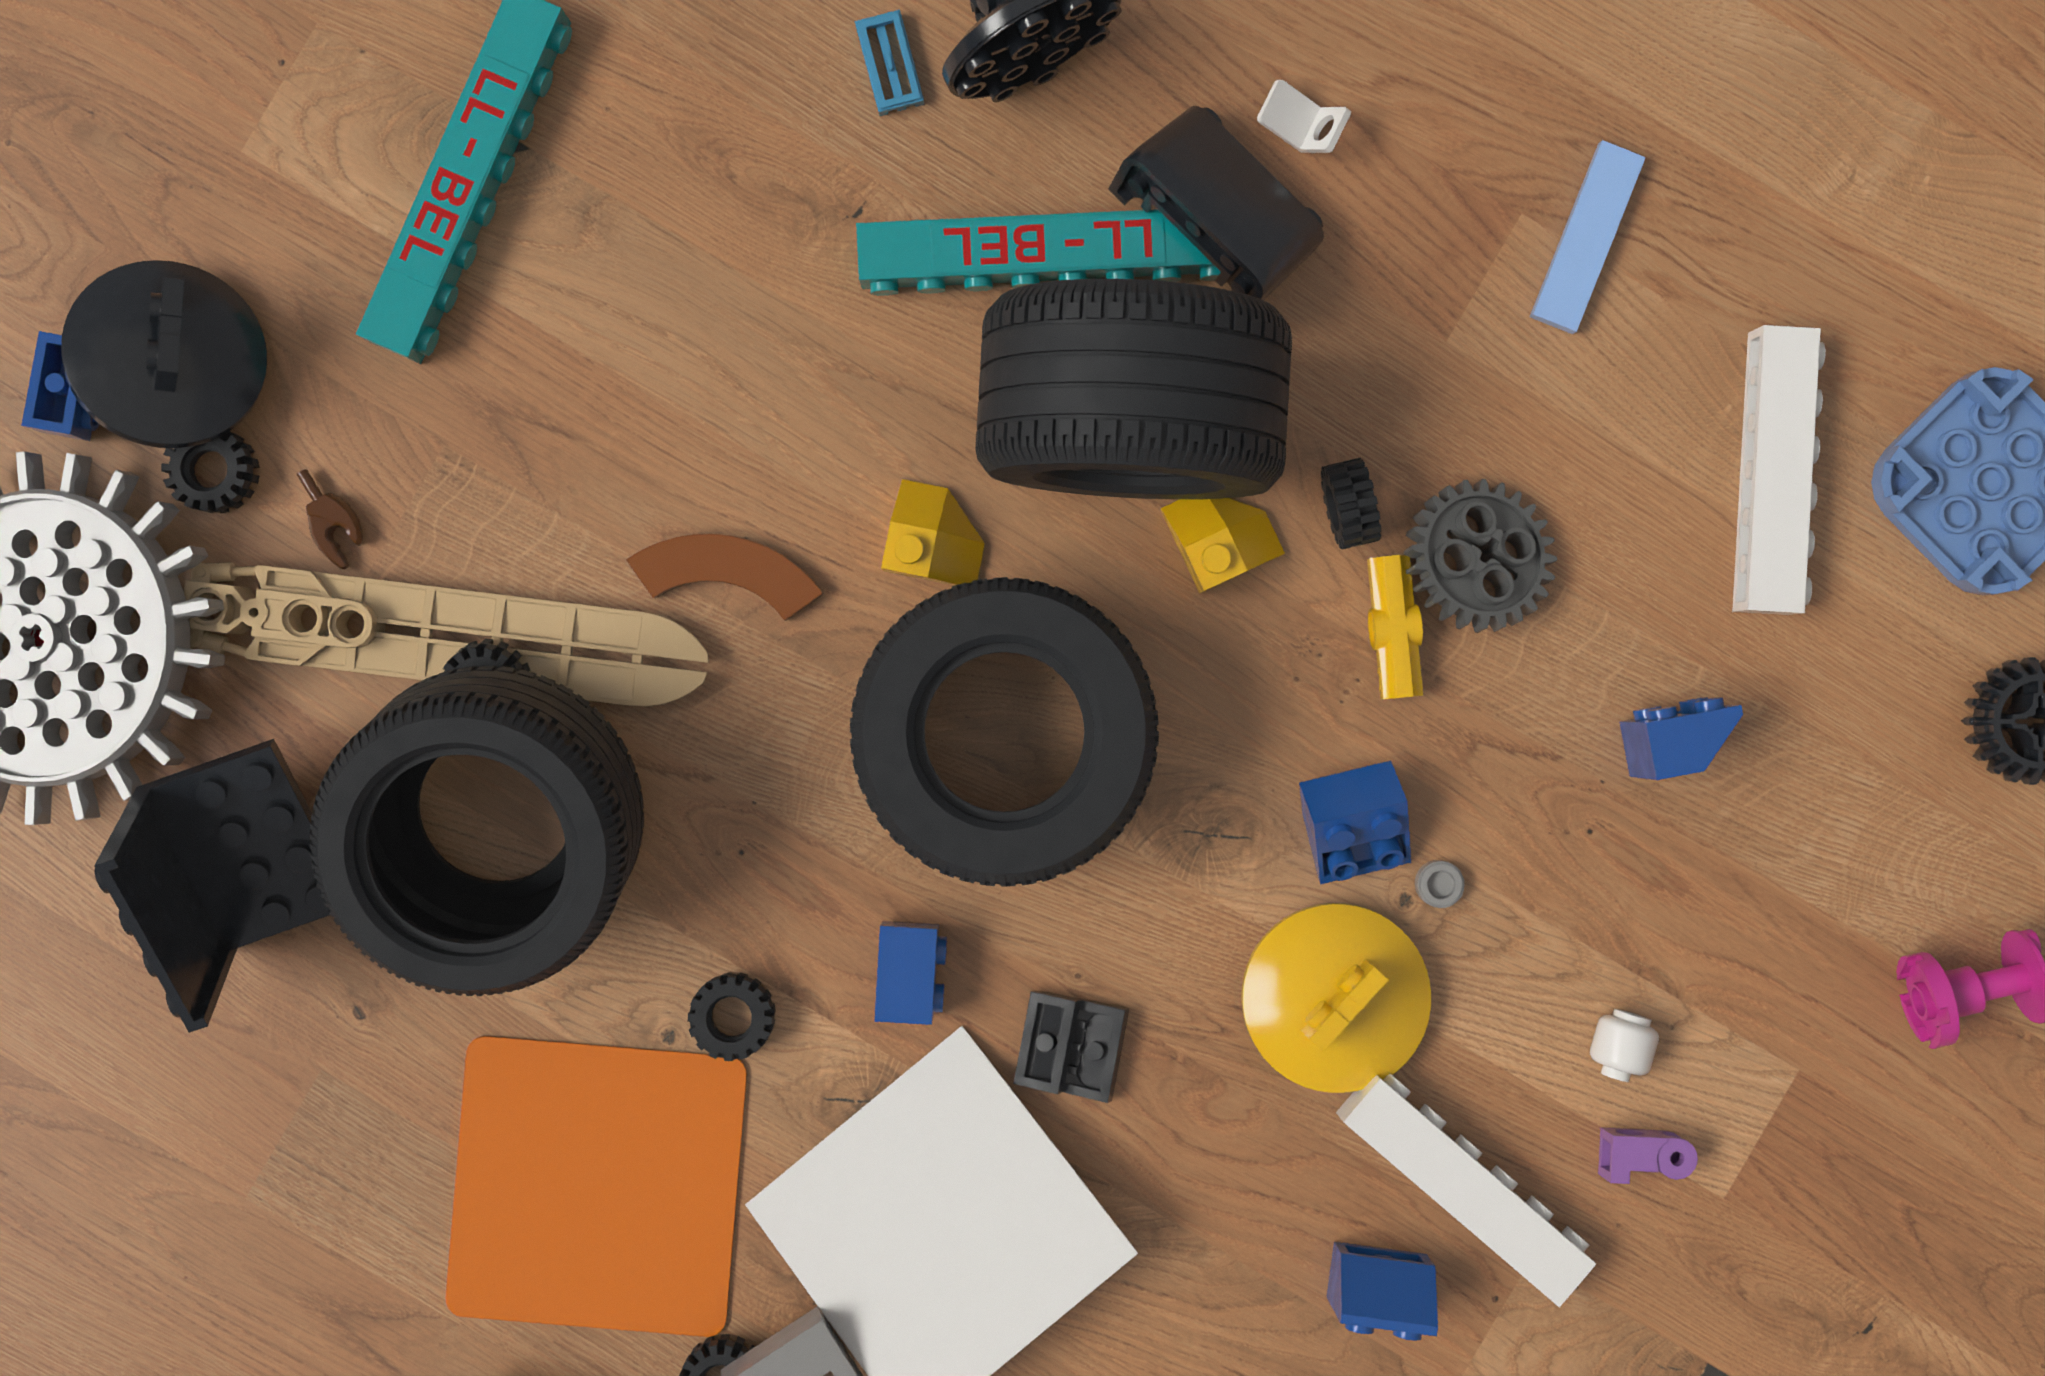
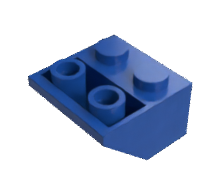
M1703 697L1679 702V711L1676 710V706L1663 708L1662 706H1654L1634 710V719L1619 722L1629 776L1661 780L1704 772L1743 716L1742 705H1724L1723 697L1711 699Z
M1391 760L1299 783L1302 814L1320 885L1333 881H1344L1354 876L1383 869L1389 870L1399 865L1411 863L1408 801Z
M1334 1242L1327 1299L1340 1324H1345L1347 1330L1360 1334L1374 1333V1328L1392 1330L1394 1336L1406 1340H1421L1422 1335L1437 1337L1436 1269L1427 1254Z

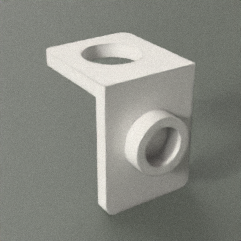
M1276 80L1257 116V121L1301 153H1330L1333 151L1351 115V111L1346 107H1320L1284 80ZM1334 119L1330 132L1318 141L1322 128L1330 120Z

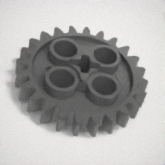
M1481 479L1474 484L1473 489L1468 480H1463L1455 486V489L1449 485L1438 492L1439 497L1434 495L1424 503L1426 510L1422 509L1413 516V519L1419 526L1413 527L1406 533V536L1417 544L1404 550V555L1415 558L1417 562L1407 569L1406 573L1420 575L1422 580L1413 588L1414 592L1427 590L1430 594L1424 606L1429 608L1438 603L1442 606L1439 620L1443 621L1455 614L1457 629H1462L1472 621L1475 633L1487 629L1488 625H1490L1494 632L1506 627V623L1513 626L1521 622L1523 614L1527 616L1538 609L1535 601L1538 602L1549 595L1542 585L1555 580V575L1544 568L1557 561L1556 556L1545 553L1544 549L1555 542L1554 538L1541 537L1539 532L1546 526L1547 520L1534 522L1531 518L1537 506L1531 504L1524 509L1519 506L1522 496L1520 491L1509 498L1505 497L1504 483L1498 484L1489 492L1486 479ZM1466 515L1476 521L1478 533L1468 527ZM1505 541L1514 546L1517 558H1513L1508 554L1505 548ZM1444 553L1454 558L1456 571L1451 570L1445 564ZM1483 579L1492 583L1495 589V597L1490 596L1485 591Z

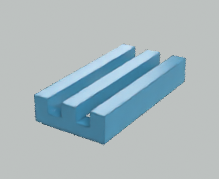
M900 9L855 21L879 116L887 115L888 111L896 109L897 112L906 110V107L915 105V107L925 105ZM894 23L912 93L906 95L902 93L885 25ZM876 28L894 98L887 100L884 98L867 30Z

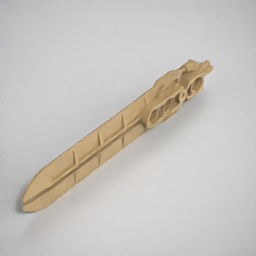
M233 562L199 563L192 569L191 581L185 580L183 589L186 601L196 597L212 598L216 595L220 600H223L224 610L221 611V614L216 619H213L211 616L189 619L190 647L209 649L222 655L226 651L250 660L424 680L444 672L443 667L447 661L461 648L469 644L466 642L433 639L432 632L435 629L491 636L493 645H498L501 641L503 642V638L562 645L561 654L507 648V651L513 654L517 650L522 654L519 661L522 665L528 663L530 667L529 672L537 673L539 677L543 675L556 681V684L565 685V687L572 689L574 694H579L588 701L629 706L661 705L678 700L693 692L705 682L708 673L643 664L644 655L709 663L707 650L687 629L662 616L639 611L263 565L235 567ZM236 576H256L261 589H256L255 595L249 587L217 584L216 582L235 581ZM311 606L317 614V622L312 630L307 631L301 623V615L307 607ZM355 612L362 615L364 619V629L357 637L350 634L347 624L349 617ZM386 624L421 628L420 637L384 633ZM252 628L251 636L255 638L249 647L246 648L229 643L228 637L211 633V631L244 634ZM573 647L633 654L632 663L572 656Z

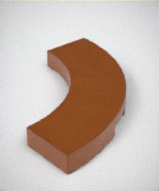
M693 534L675 537L642 549L626 559L654 599L670 590L687 584L709 581L724 582L737 585L758 595L768 602L784 621H787L824 594L800 567L785 556L751 540L730 535Z

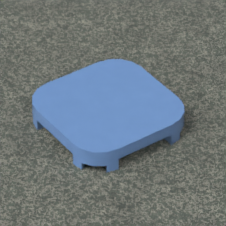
M1998 367L1980 369L1968 373L1952 383L1884 450L1875 463L1871 480L1875 502L1898 530L1952 584L1964 592L1982 596L2019 590L2032 581L2029 576L2045 561V402L2029 386L2034 379L2019 369L2014 371Z

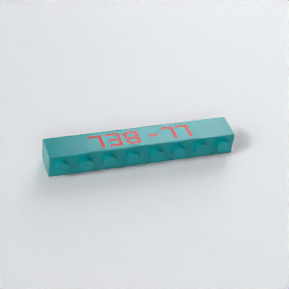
M502 0L358 327L356 335L419 364L422 363L425 355L430 356L439 340V330H437L443 313L450 312L457 300L458 287H456L462 270H467L475 259L477 253L476 238L481 227H486L494 216L496 210L495 195L500 184H505L513 173L515 166L513 154L519 141L525 140L531 132L534 123L532 111L539 96L544 97L550 89L553 80L551 68L558 53L563 54L572 37L571 21L561 7L545 0Z
M1158 209L1150 210L1148 213L1144 210L856 223L859 282L862 289H870V294L876 296L898 294V288L917 287V292L934 294L945 292L946 285H964L966 291L979 292L993 289V283H1012V288L1014 289L1040 283V281L1074 279H1134V277L1153 276V280L1177 282L1181 280V275L1200 274V280L1215 281L1221 273Z

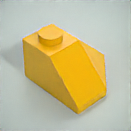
M902 479L890 520L881 569L884 572L954 586L978 580L985 543L950 490L944 487Z
M1231 498L1179 499L1160 508L1199 594L1285 554L1266 512Z

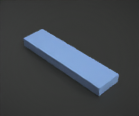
M1604 140L1598 143L1531 311L1530 318L1570 334L1577 332L1646 157Z

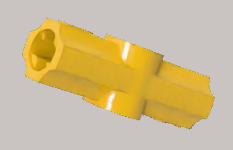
M1392 555L1367 559L1372 608L1368 610V632L1371 647L1374 651L1376 650L1381 699L1423 696L1419 646L1422 645L1423 626L1419 606L1414 604L1412 575L1406 573V570L1411 567L1410 557L1406 555Z

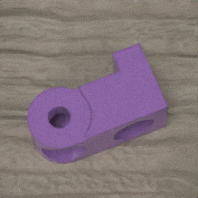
M1600 1127L1598 1174L1610 1183L1630 1184V1171L1661 1172L1671 1179H1684L1691 1175L1696 1168L1698 1158L1695 1148L1687 1140L1682 1139L1673 1132Z

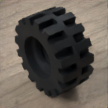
M730 972L714 977L699 989L691 1001L687 1022H690V1035L695 1037L698 1042L696 1045L701 1051L705 1049L709 1052L708 1056L714 1059L720 1057L724 1058V1061H733L734 1059L740 1058L742 1060L749 1057L765 1044L774 1028L776 1009L775 1003H772L771 993L768 989L765 990L763 988L762 982L756 978H749L748 974H732ZM736 997L743 1000L749 1006L752 1014L751 1024L744 1033L730 1036L720 1032L715 1026L713 1009L721 999Z

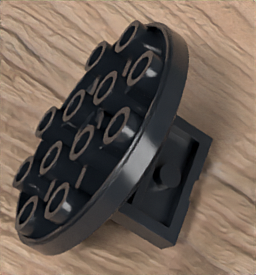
M976 0L980 11L985 16L966 33L950 53L942 69L943 79L950 92L961 99H978L990 96L994 103L1009 98L1018 90L1019 86L1032 81L1034 86L1042 85L1058 74L1057 67L1076 55L1083 48L1093 47L1110 35L1107 26L1122 12L1120 7L1121 0Z
M162 260L141 261L108 271L94 280L80 293L71 306L63 327L61 341L63 369L71 391L80 405L107 430L129 441L145 446L185 448L212 441L226 434L237 426L251 411L257 402L265 380L267 370L266 342L262 328L250 306L223 280L200 268L184 263Z

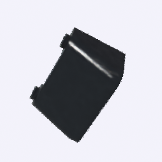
M1191 106L1137 147L1123 160L1108 188L1124 205L1135 197L1144 200L1140 207L1146 213L1155 206L1221 271L1215 279L1221 287L1228 282L1232 291L1250 295L1261 300H1265L1317 249L1324 239L1323 222L1320 216L1311 208L1304 207L1222 125L1219 116L1207 107Z

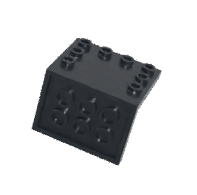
M274 739L136 787L94 865L95 878L100 889L106 894L110 893L119 909V919L124 931L130 936L134 935L143 951L142 957L146 970L152 977L159 979L166 992V1002L173 1016L181 1018L189 1033L208 1027L239 947L330 916V909L325 906L324 898H321V889L317 888V880L314 878L315 870L312 869V859L310 857L312 812Z

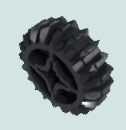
M2035 657L2023 658L2020 663L2017 660H2007L2002 663V670L1991 668L1986 671L1988 682H1976V684L1972 685L1980 697L1979 699L1968 698L1964 702L1966 706L1974 709L1973 716H1967L1961 720L1964 725L1973 726L1974 733L1969 734L1964 740L1968 744L1980 745L1972 757L1978 761L1988 760L1986 770L1991 774L2003 773L2005 781L2018 782L2021 779L2023 784L2036 785L2040 779L2045 782V751L2043 752L2045 750V721L2044 723H2032V725L2027 726V724L2015 723V720L2027 719V717L2031 716L2032 718L2045 720V693H2043V690L2045 691V660H2042L2040 663ZM2017 689V693L2012 694L2011 705L2006 711L2001 713L2007 698ZM2001 729L2007 731L2011 736L2012 748L2017 749V754L2005 741Z

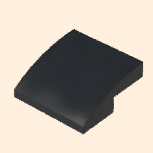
M1031 991L1013 1084L1054 1094L1064 1092L1105 1103L1111 1102L1129 1008L1070 996Z

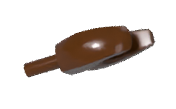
M307 469L297 473V476L312 499V502L306 505L311 536L318 549L340 569H347L349 564L341 552L340 545L334 540L333 533L337 527L342 526L356 545L361 546L363 534L360 521L350 505L334 493L322 495Z

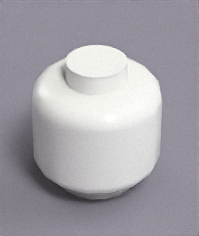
M1615 1008L1613 1015H1603L1599 1018L1590 1047V1056L1595 1062L1603 1065L1601 1074L1613 1079L1629 1082L1631 1074L1645 1075L1649 1073L1659 1041L1657 1031L1650 1027L1651 1019Z

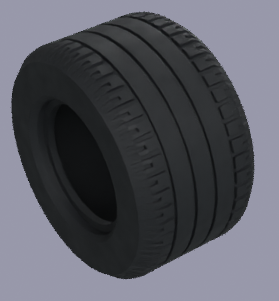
M1074 279L1030 284L1009 290L1002 294L986 311L982 325L981 372L979 378L975 445L977 460L988 475L995 480L1022 487L1063 493L1142 499H1223L1265 493L1282 476L1285 468L1292 353L1290 326L1279 311L1264 300L1235 291L1188 283L1139 279Z
M1008 577L988 580L985 578L973 580L971 583L965 582L952 586L951 589H944L934 594L933 597L926 598L915 605L914 609L907 611L884 634L885 637L882 641L878 642L872 651L871 658H868L862 670V677L859 678L855 690L856 697L853 698L851 709L853 713L852 718H850V733L852 735L850 747L851 754L854 756L852 761L855 774H858L859 777L857 781L862 794H865L867 798L866 802L872 813L875 812L877 815L876 819L884 830L887 829L890 832L889 836L898 845L904 846L906 852L915 859L918 857L922 860L921 863L933 870L936 868L940 870V873L952 878L956 876L961 881L973 884L974 882H979L980 885L995 886V884H999L1001 887L1016 886V884H1022L1023 886L1037 883L1036 881L1040 880L1044 882L1057 878L1056 875H1064L1075 870L1077 866L1086 864L1094 858V855L1104 851L1111 845L1110 842L1113 839L1116 840L1124 831L1125 825L1130 823L1137 812V807L1141 805L1146 795V788L1149 787L1153 776L1152 770L1155 767L1158 753L1156 752V747L1159 744V731H1157V725H1159L1158 710L1155 708L1156 700L1154 691L1150 687L1149 676L1142 666L1143 663L1138 653L1133 650V645L1124 634L1122 635L1119 628L1110 619H1107L1104 613L1095 606L1089 605L1086 600L1079 596L1072 595L1069 591L1057 586H1049V584L1036 580L1033 582L1022 578L1008 579ZM1001 652L1027 655L1054 669L1074 692L1084 723L1082 752L1078 764L1067 782L1054 795L1035 806L1005 812L974 806L949 790L935 772L925 743L927 711L936 690L946 677L969 660L982 655Z
M473 666L459 668L458 670L453 669L433 675L404 690L382 708L341 749L325 773L315 798L310 824V857L312 859V869L315 870L314 878L317 880V888L321 889L320 895L321 898H324L325 906L330 909L329 914L334 917L336 925H340L341 932L347 934L346 938L349 941H353L355 943L354 946L357 949L360 948L364 956L368 955L370 961L373 963L376 961L381 969L383 967L386 968L388 973L396 974L397 978L400 979L402 977L406 979L405 982H413L418 987L421 985L425 986L427 990L435 989V992L445 991L446 994L455 993L459 996L466 994V996H483L484 994L489 996L496 993L503 994L505 991L509 993L539 983L570 965L588 949L608 922L633 870L639 854L643 836L642 829L644 827L643 794L640 791L641 784L638 773L635 772L636 767L631 755L627 754V747L621 737L617 736L618 733L609 721L606 722L604 720L605 716L595 706L592 708L589 705V701L582 698L579 694H574L573 690L565 687V685L556 684V681L543 675L539 677L537 673L526 670L517 671V668L503 666L499 668L497 666H479L478 668ZM449 755L480 756L501 762L523 774L543 792L556 811L565 837V844L562 850L541 870L514 880L482 879L467 874L450 864L432 845L425 832L420 814V794L423 781L438 757Z

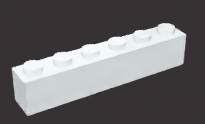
M1763 325L1748 333L1732 612L1779 615L1805 613V605H1808L1811 600L1812 582L1807 577L1808 558L1812 556L1815 546L1814 533L1809 529L1810 511L1814 510L1817 503V486L1815 483H1812L1813 464L1817 462L1820 454V440L1818 436H1815V422L1823 404L1822 391L1817 389L1818 370H1821L1825 361V345L1823 342H1820L1821 328Z
M1390 1073L1384 1080L1376 1075L1362 1090L1354 1091L1337 1110L1336 1114L1340 1119L1560 1308L1596 1265L1584 1252L1590 1245L1569 1226H1566L1562 1232L1553 1226L1549 1220L1554 1214L1534 1196L1531 1195L1526 1202L1513 1191L1518 1183L1499 1166L1495 1165L1491 1171L1478 1161V1158L1483 1153L1463 1135L1460 1134L1455 1141L1442 1130L1447 1122L1428 1105L1424 1104L1420 1110L1406 1099L1411 1091Z

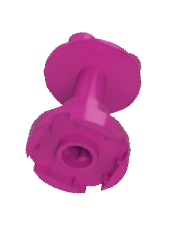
M2032 929L2006 932L2001 942L2002 968L1977 974L1969 966L1944 971L1939 962L1930 953L1926 952L1902 956L1897 964V980L1906 979L1908 993L1900 994L1899 996L1905 1016L1916 1037L1921 1042L1930 1040L1929 1048L1931 1049L1953 1045L1959 1037L1960 1017L1982 1013L1985 1009L1986 1001L2011 995L2018 1008L2030 1021L2038 1024L2045 1023V961L2041 955V944L2037 934Z

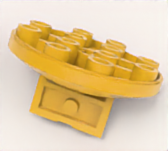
M1325 903L1309 906L1286 916L1262 937L1252 952L1245 969L1241 1003L1245 1024L1253 1043L1263 1058L1277 1072L1305 1088L1328 1093H1346L1362 1090L1376 1075L1384 1080L1389 1073L1391 1075L1396 1073L1411 1058L1421 1043L1428 1025L1431 1011V987L1425 963L1411 939L1392 921L1361 906L1346 903Z

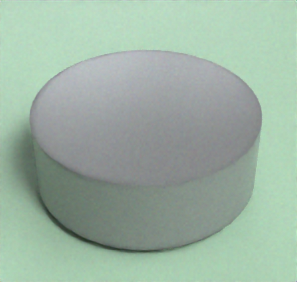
M1443 860L1427 862L1418 870L1415 877V890L1419 898L1426 904L1436 908H1446L1454 905L1461 898L1464 891V878L1461 871L1455 865Z

